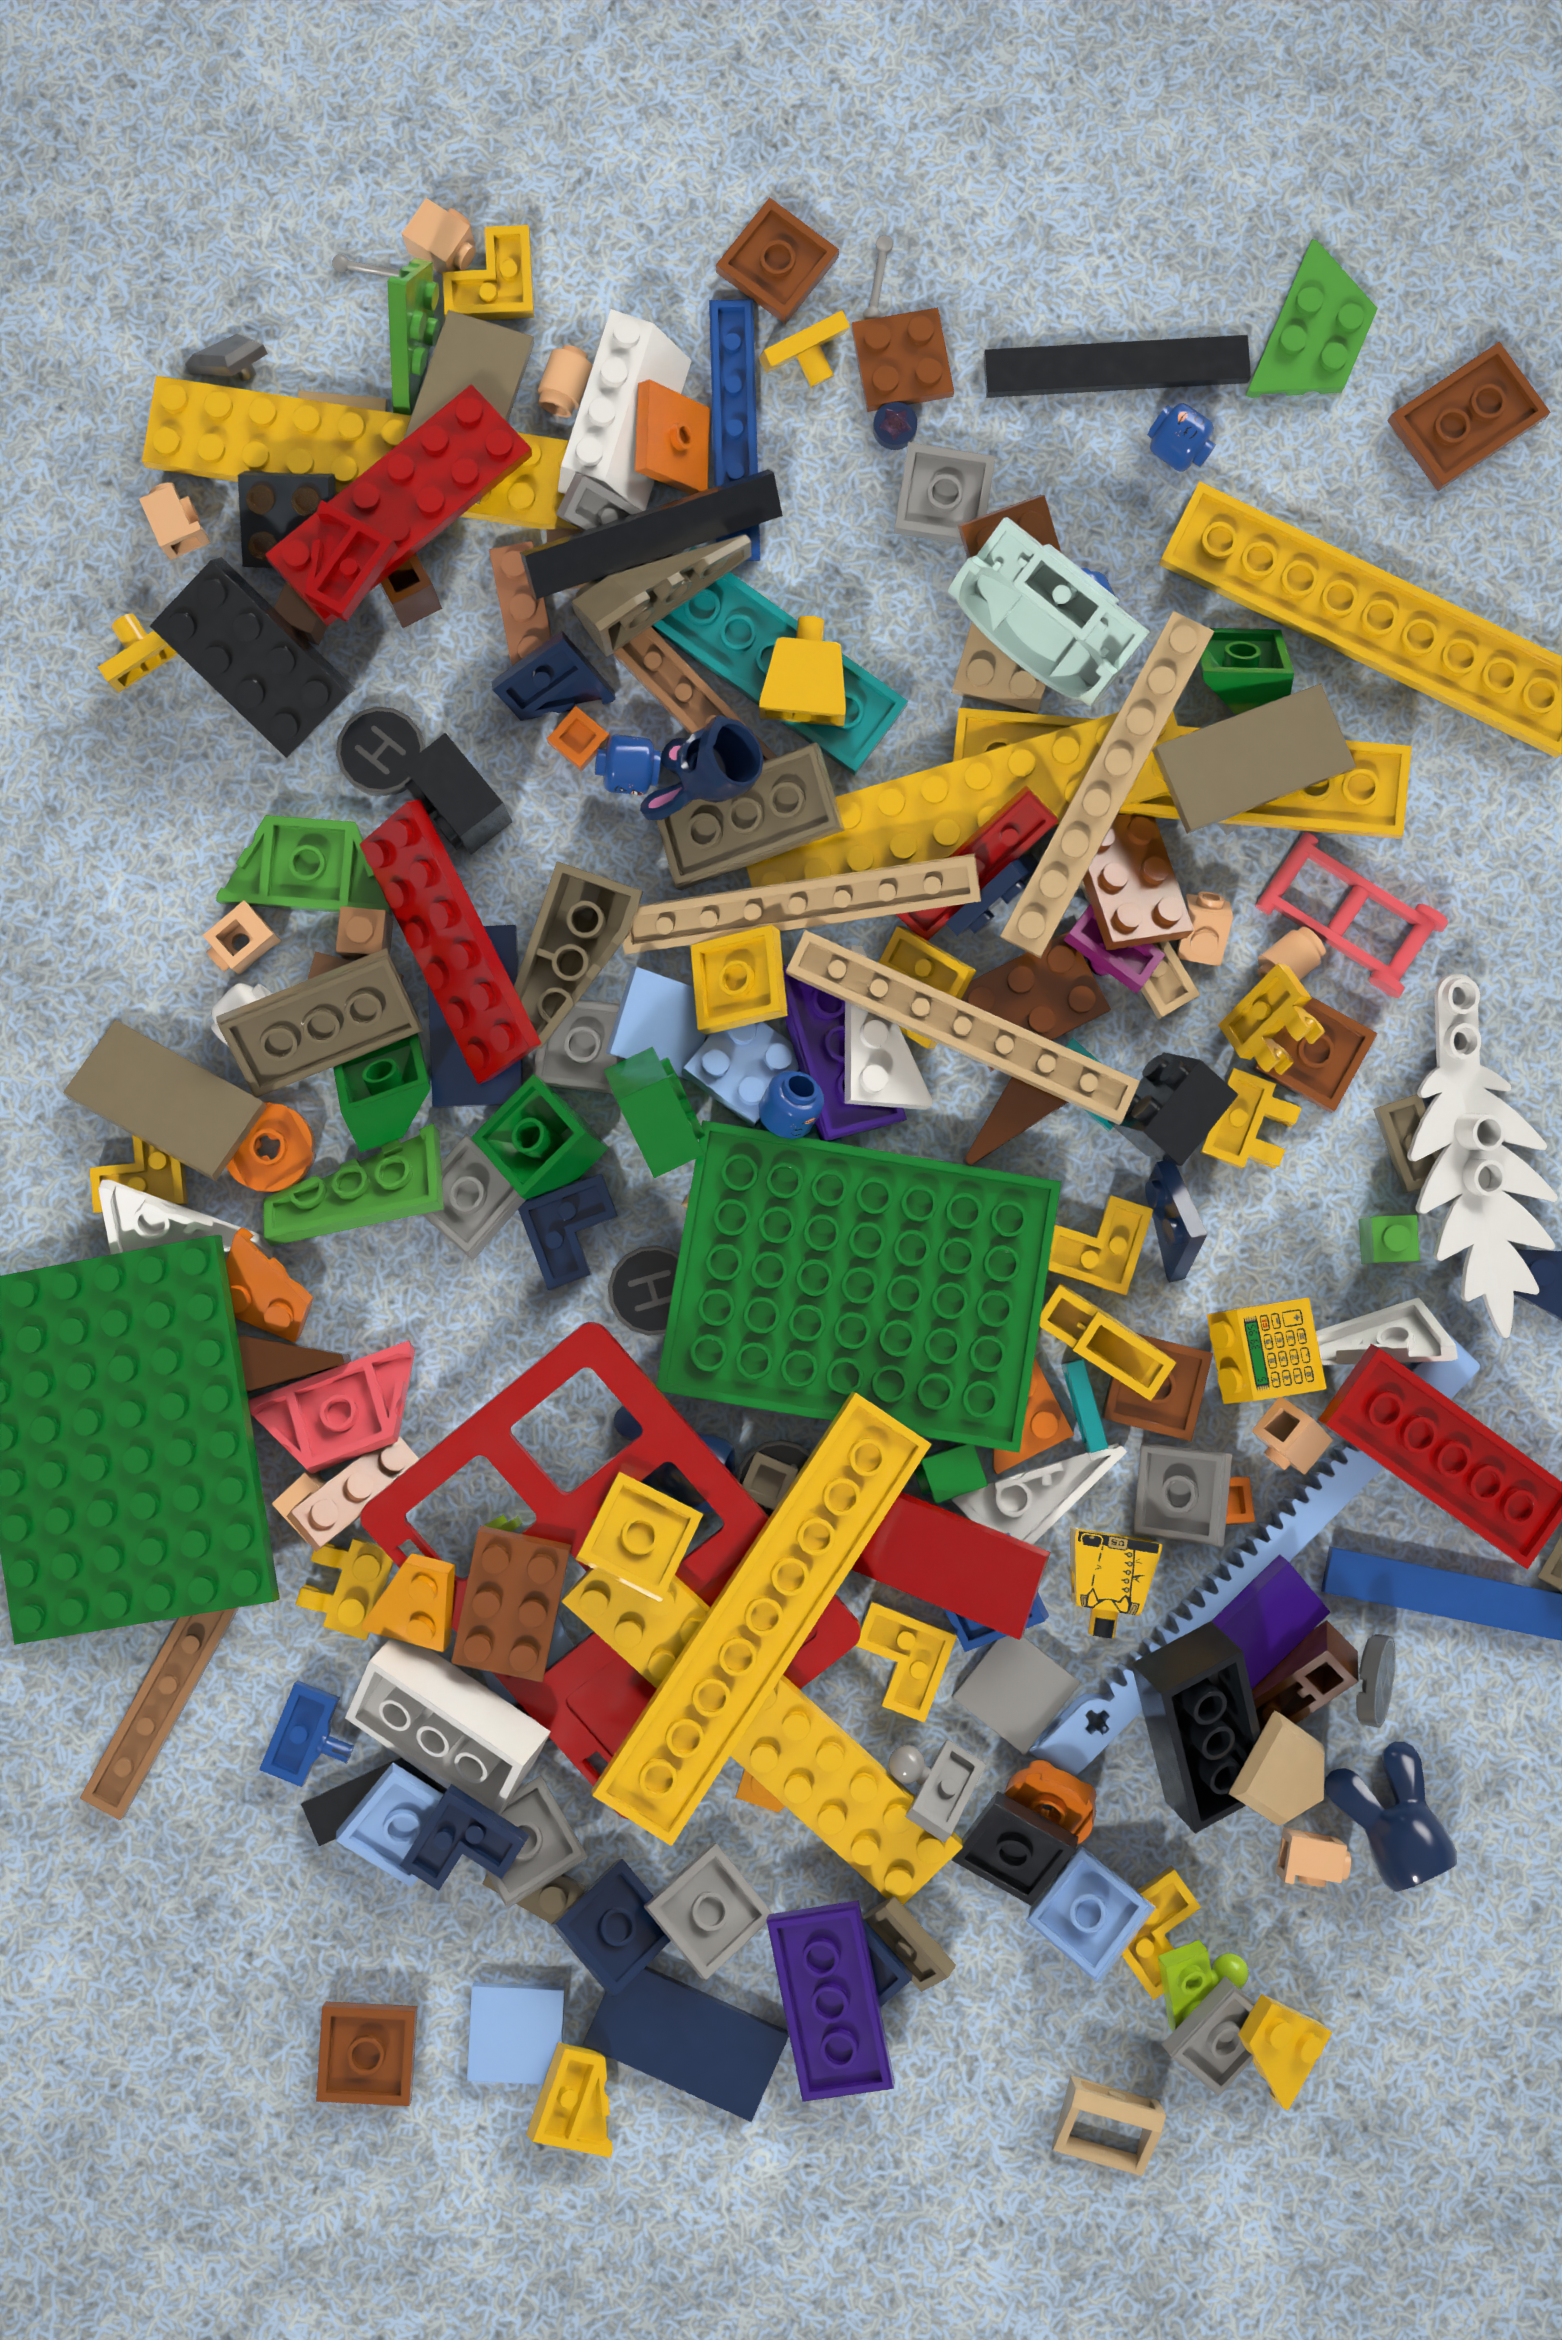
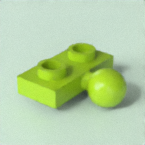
M1200 1939L1158 1956L1168 2023L1172 2032L1225 1976L1239 1989L1245 1986L1249 1977V1970L1246 1962L1240 1956L1234 1953L1221 1954L1214 1960L1211 1968L1208 1950Z

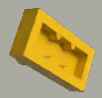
M843 310L764 349L759 356V360L765 372L769 373L797 359L811 388L832 378L834 374L821 346L844 335L850 328Z
M129 613L118 618L111 626V629L125 649L98 666V669L106 681L119 693L178 655V653L154 630L147 634L136 616Z

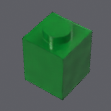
M960 1443L925 1455L920 1461L922 1468L914 1471L922 1496L931 1494L936 1504L988 1486L975 1446Z

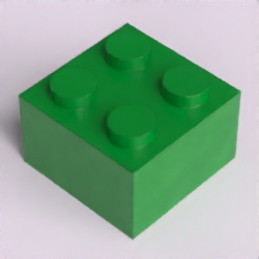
M651 1047L604 1069L616 1101L654 1178L704 1155L698 1139L704 1137L705 1133L668 1057L659 1060L654 1048Z

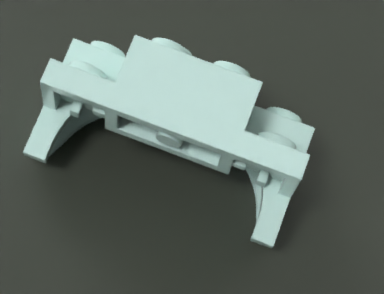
M1008 517L1003 518L978 554L967 559L948 589V593L956 599L971 622L1005 655L1051 689L1071 699L1084 702L1089 707H1092L1102 698L1127 666V661L1150 633L1149 630L1117 605L1120 601L1052 545L1047 544L1043 546Z

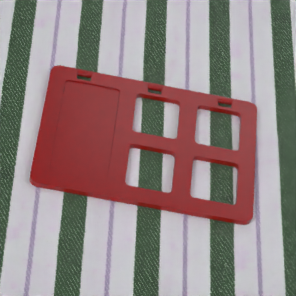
M586 1322L575 1329L369 1500L362 1509L360 1516L364 1529L399 1568H401L408 1557L398 1546L408 1539L415 1544L425 1557L443 1561L408 1522L406 1514L470 1460L481 1455L491 1462L536 1515V1520L520 1534L572 1545L570 1554L576 1559L593 1524V1520L596 1518L617 1474L621 1472L641 1482L664 1462H672L724 1522L718 1531L681 1560L675 1573L710 1608L770 1518L611 1333L597 1322ZM591 1368L642 1427V1433L576 1488L565 1492L556 1485L511 1432V1427L580 1369ZM576 1560L584 1568L586 1572L591 1568L590 1566ZM455 1575L452 1628L456 1633L458 1631L468 1576L461 1578ZM834 1594L783 1673L799 1690L851 1650L860 1639L861 1628L858 1619L836 1594ZM594 1631L550 1667L546 1668L543 1682L492 1672L527 1713L540 1725L551 1731L549 1734L551 1740L593 1787L601 1775L586 1758H589L598 1751L609 1764L657 1690ZM614 1810L619 1816L628 1819L616 1810Z

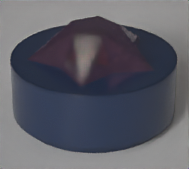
M890 402L879 408L874 417L873 434L881 446L890 450H900L907 447L908 442L914 440L917 431V417L908 405L901 402Z

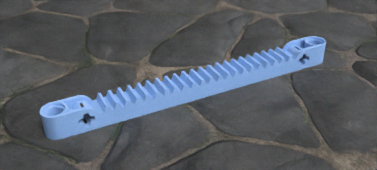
M1447 1332L1456 1344L1458 1359L1453 1361L1410 1362L1406 1368L1451 1400L1477 1373L1480 1364ZM1350 1444V1448L1336 1445L1333 1449L1338 1460L1323 1458L1321 1463L1325 1473L1311 1470L1308 1475L1313 1485L1310 1487L1298 1483L1295 1487L1300 1498L1297 1500L1285 1496L1283 1501L1287 1511L1284 1513L1272 1509L1270 1513L1274 1524L1271 1526L1259 1522L1257 1526L1262 1536L1258 1539L1247 1534L1244 1538L1249 1550L1245 1552L1234 1547L1232 1552L1236 1563L1233 1565L1221 1560L1219 1565L1224 1575L1220 1578L1209 1573L1206 1577L1211 1588L1206 1590L1196 1586L1194 1591L1198 1601L1193 1603L1183 1599L1181 1604L1185 1614L1181 1616L1171 1611L1168 1616L1172 1627L1168 1629L1158 1624L1155 1629L1160 1639L1156 1642L1145 1637L1142 1641L1147 1652L1143 1655L1132 1650L1130 1652L1132 1661L1134 1662L1212 1621L1279 1554L1290 1562L1383 1467L1352 1444ZM1119 1663L1117 1668L1121 1678L1115 1680L1106 1676L1104 1681L1108 1691L1104 1695L1087 1693L1076 1698L1042 1732L1029 1751L1038 1760L1047 1761L1056 1769L1065 1771L1075 1777L1081 1773L1142 1711L1132 1667L1130 1668ZM1090 1710L1096 1714L1101 1712L1100 1717L1104 1721L1103 1724L1098 1728L1093 1724L1088 1725L1089 1721L1085 1716Z

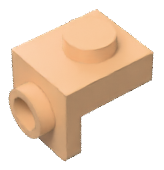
M1204 891L1199 892L1198 895L1186 894L1185 905L1194 931L1188 938L1178 940L1176 955L1181 960L1221 966L1233 921L1231 904L1223 896L1213 892Z

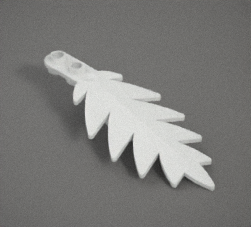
M1450 974L1439 981L1434 994L1437 1067L1425 1077L1417 1091V1095L1420 1098L1437 1095L1420 1120L1407 1157L1410 1161H1417L1445 1147L1425 1180L1416 1204V1211L1420 1214H1425L1455 1198L1443 1220L1433 1256L1436 1260L1443 1261L1469 1247L1463 1267L1461 1299L1469 1302L1482 1295L1497 1333L1500 1337L1508 1338L1511 1332L1514 1313L1513 1291L1535 1295L1539 1293V1287L1532 1273L1519 1253L1508 1241L1553 1250L1555 1243L1538 1221L1504 1191L1552 1202L1557 1201L1558 1196L1527 1163L1501 1144L1506 1142L1537 1150H1546L1547 1144L1530 1124L1504 1101L1486 1090L1508 1092L1511 1090V1085L1494 1071L1480 1065L1481 1035L1478 1021L1480 991L1477 984L1464 974ZM1453 990H1455L1457 993V1000L1455 1003L1452 999ZM1455 1034L1460 1040L1459 1046L1456 1049L1454 1046Z

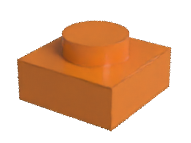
M575 706L546 739L549 745L582 772L596 756L597 748H603L607 744L610 734Z
M1230 1477L1226 1525L1255 1522L1250 1478Z

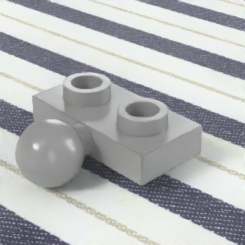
M949 1739L945 1741L938 1751L930 1768L925 1765L924 1756L917 1748L909 1745L898 1747L889 1758L891 1775L901 1783H913L916 1781L921 1785L905 1817L945 1843L952 1835L986 1763Z

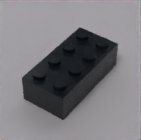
M222 557L210 560L150 625L170 647L286 758L292 755L356 689Z
M1210 1621L1131 1663L1165 1802L1195 1834L1246 1806L1231 1796L1229 1791L1261 1735L1243 1650Z

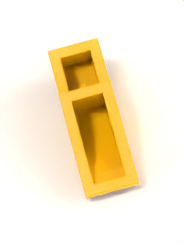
M1059 1282L1042 1308L1039 1324L1041 1328L1072 1347L1074 1352L1150 1401L1176 1364V1361L1061 1282Z

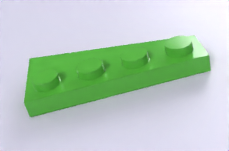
M432 1123L419 1129L420 1135L402 1143L397 1139L381 1146L382 1152L360 1162L357 1158L340 1164V1169L322 1179L317 1175L264 1198V1239L270 1246L443 1210L439 1130Z

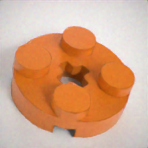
M264 1102L267 1108L226 1168L236 1181L258 1192L277 1193L298 1184L307 1175L310 1167L315 1162L316 1142L309 1123L300 1113L282 1104ZM264 1136H268L271 1140L279 1139L281 1146L278 1147V1155L274 1159H271L268 1155L260 1157L258 1150L263 1147L261 1139Z
M1044 1760L1032 1761L1027 1769L1018 1771L1008 1781L1004 1795L1078 1836L1077 1845L1086 1840L1090 1835L1097 1812L1095 1805L1097 1794L1090 1784L1080 1781L1065 1771L1054 1768L1051 1763ZM1048 1804L1053 1806V1808L1047 1810L1042 1805Z

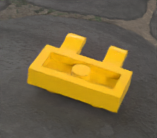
M1277 963L1218 1024L1240 1058L1251 1060L1255 1056L1257 1063L1265 1072H1269L1274 1067L1279 1075H1282L1294 1063L1288 1052L1272 1039L1284 1026H1286L1288 1032L1296 1041H1300L1305 1037L1309 1044H1313L1325 1032L1322 1025L1303 1009L1312 997L1290 967Z
M1233 1068L1226 1083L1239 1095L1206 1135L1200 1154L1239 1169L1245 1167L1248 1158L1276 1169V1166H1280L1285 1149L1256 1139L1263 1117L1265 1116L1272 1121L1291 1128L1292 1124H1296L1301 1107L1272 1097L1276 1086L1275 1083Z
M356 1537L352 1539L349 1549L327 1543L317 1552L313 1551L310 1561L342 1569L335 1592L332 1593L305 1583L304 1587L301 1586L295 1605L327 1613L323 1627L366 1641L370 1632L361 1630L362 1623L384 1593L394 1562L379 1545Z

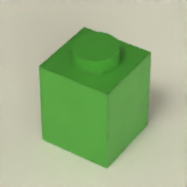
M1417 1215L1378 1216L1358 1219L1361 1264L1420 1261Z

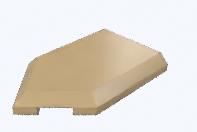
M1274 1710L1232 1785L1229 1794L1272 1823L1281 1826L1324 1800V1745Z

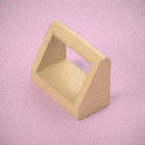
M1070 2075L1052 2143V2151L1142 2176L1161 2136L1166 2113L1158 2100ZM1079 2111H1086L1141 2127L1142 2132L1136 2154L1071 2136L1070 2133Z

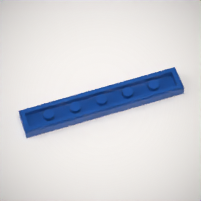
M753 299L709 300L714 487L758 473ZM759 524L716 538V543L746 534L751 541V557L745 561H760Z
M1329 1546L1321 1591L1324 1593L1562 1641V1593Z

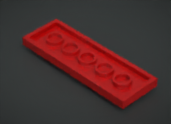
M472 384L328 502L333 507L390 537L398 547L367 593L532 457L531 447ZM315 512L269 550L265 556L275 570L318 617L329 626L338 617L311 603L304 593L307 573L312 567V559L310 557L312 541L317 539L320 518L317 512Z
M421 799L406 802L359 845L405 936L407 944L410 946L425 976V980L445 1017L446 1023L450 1027L465 1057L467 1065L470 1067L477 1084H481L495 1078L542 1043Z
M1370 1344L1318 1419V1421L1527 1570L1562 1521V1481L1373 1344Z

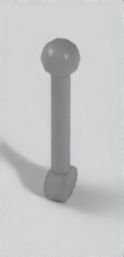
M888 235L879 236L876 241V249L879 254L870 304L863 313L864 320L881 317L878 309L887 254L893 248V240Z
M342 254L336 255L332 260L333 268L339 273L353 270L384 277L392 275L399 277L400 270L350 261Z

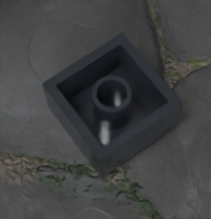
M446 733L403 766V769L410 778L404 784L405 787L412 794L411 796L414 800L421 799L428 815H431L434 811L438 814L433 820L455 850L464 846L472 855L513 822L501 799Z
M1163 1052L1161 1055L1150 1060L1142 1071L1143 1078L1140 1080L1122 1123L1118 1125L1109 1120L1108 1123L1146 1156L1182 1166L1239 1094L1202 1060Z

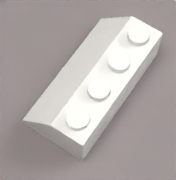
M612 309L610 310L562 461L558 492L566 494L575 473H579L640 510H646L655 479L635 471L638 383L650 379L682 394L691 364V359L654 323Z
M392 1638L370 1659L345 1719L446 1789L453 1784L498 1815H501L534 1765L551 1731L540 1725L535 1719L521 1712L502 1699L497 1693L489 1690L431 1649Z

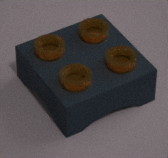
M244 471L238 474L242 567L274 568L268 562L265 554L317 512L318 505L322 500L328 503L334 498L336 490L335 474H292L263 471Z

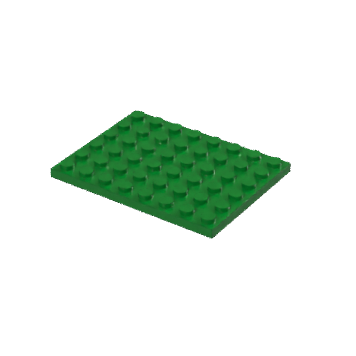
M702 1120L701 1127L705 1136L699 1139V1144L704 1155L695 1160L656 1387L662 1393L827 1421L834 1420L853 1391L921 1437L1020 1453L1061 1181L804 1137L788 1139L779 1137L769 1131Z
M222 1235L206 1236L0 1276V1555L14 1645L269 1603L280 1599Z

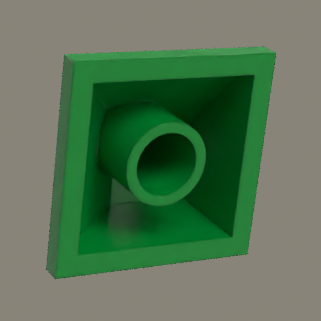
M1209 628L1214 631V634L1198 662L1202 679L1236 715L1291 695L1294 670L1281 629Z
M418 1033L333 1067L340 1111L360 1152L374 1147H381L391 1141L403 1138L431 1090Z
M535 1074L471 1137L520 1197L525 1200L578 1180L609 1149L607 1144L584 1118Z

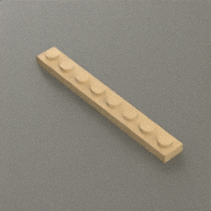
M1175 611L1172 612L1000 938L1041 959L1214 634L1213 630Z
M975 854L641 904L637 909L630 933L623 942L624 954L697 944L768 925H773L780 931L980 902L981 892Z
M807 930L804 931L786 970V975L1118 1125L1122 1123L1140 1083V1080Z

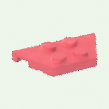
M408 1340L248 1400L250 1414L311 1474L398 1442L415 1356L414 1347Z

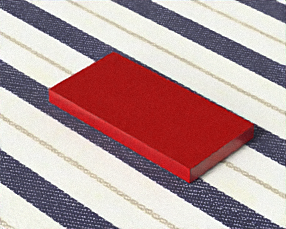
M900 1492L851 1570L1020 1640L1024 1635L1051 1552Z

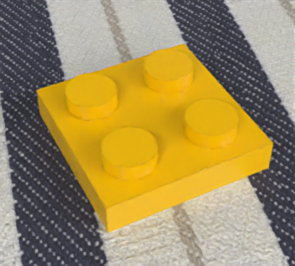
M768 925L690 945L698 1031L708 1035L788 1016L780 930L775 926Z
M619 1472L586 1536L576 1560L661 1602L703 1513Z

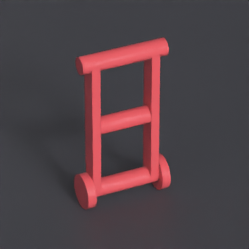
M1303 832L1255 907L1267 915H1270L1275 909L1299 926L1309 928L1322 941L1371 971L1372 974L1369 977V981L1372 985L1391 997L1399 998L1405 990L1404 986L1399 982L1431 932L1433 930L1438 932L1444 931L1449 923L1447 918L1436 909L1425 904H1417L1415 909H1412L1316 848L1319 840L1314 835ZM1308 858L1353 887L1327 927L1282 899V896ZM1368 897L1414 926L1388 966L1342 937Z

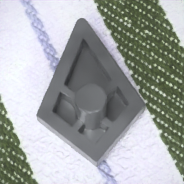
M235 334L192 354L185 363V366L190 374L231 377L238 374L241 381H247L256 375L252 364L268 353L263 344L244 335Z

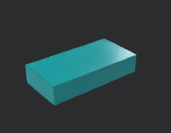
M1084 1359L1062 1363L1061 1367L1085 1451L1094 1453L1108 1449Z

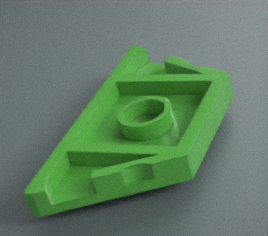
M1314 239L1311 240L1246 392V396L1250 398L1260 397L1261 394L1286 393V396L1304 395L1312 391L1320 394L1342 393L1378 308L1326 249Z
M418 258L410 261L408 266L402 267L399 271V277L392 275L387 281L393 413L412 416L430 346H436L440 332V321L434 318V310L439 298V284L433 282V262Z
M265 815L254 833V841L249 847L244 849L236 862L238 867L225 888L221 887L216 896L218 903L239 905L244 900L250 906L338 913H340V906L386 910L392 916V910L359 845L364 840L356 822Z

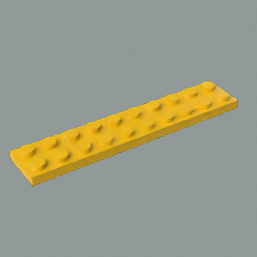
M156 376L142 463L145 468L233 482H238V474L244 471L335 474V495H337L403 441L411 416ZM518 433L531 447L532 457L481 499L480 504L475 503L460 516L544 530L579 529L556 515L565 494L558 492L560 469L569 440Z
M1199 481L1158 565L1555 758L1562 755V656Z
M958 708L953 761L1093 719ZM1178 726L1180 736L1201 729ZM1345 740L1356 765L1352 771L1217 823L1401 839L1404 833L1412 746ZM1170 794L1122 807L1118 813L1122 815L1132 814L1181 820Z
M1173 711L1154 747L1180 737ZM1119 712L837 796L835 798L845 830L746 866L751 886L759 887L948 858L1026 785L1057 816L1059 821L1052 828L1058 827ZM1152 751L1122 807L1170 794Z
M851 1392L591 1790L592 1796L670 1846L673 1845L930 1448L931 1443L856 1392Z
M592 1567L563 1595L561 1601L657 1689L710 1609L676 1575H674L663 1600L660 1602ZM784 1675L781 1676L730 1755L886 1899L895 1896L904 1905L963 1848L962 1839L954 1831L944 1843L906 1818L905 1815L915 1795L897 1781L890 1772Z

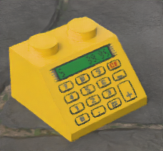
M1309 1297L1206 1314L1223 1404L1258 1401L1327 1389Z

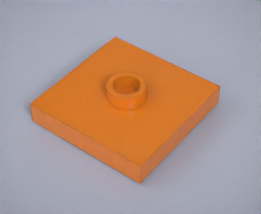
M650 379L638 383L635 471L690 495L708 490L710 408Z

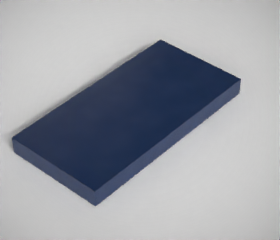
M484 926L514 986L519 973L517 926ZM428 985L432 1107L453 1108L503 1105L523 1085L522 1058L492 1080L477 1084Z
M646 1966L616 1997H610L605 1991L584 2038L583 2045L752 2122L789 2038V2032Z

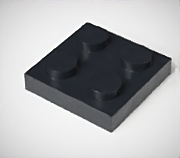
M997 1791L963 1836V1848L952 1857L951 1861L1032 1906L1075 1852L1079 1837Z

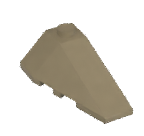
M745 534L612 574L600 582L592 580L578 590L576 593L577 598L572 601L575 615L607 658L750 558L751 541Z
M558 861L556 862L514 985L520 1001L542 1043L537 1048L542 1049L627 938L644 891Z

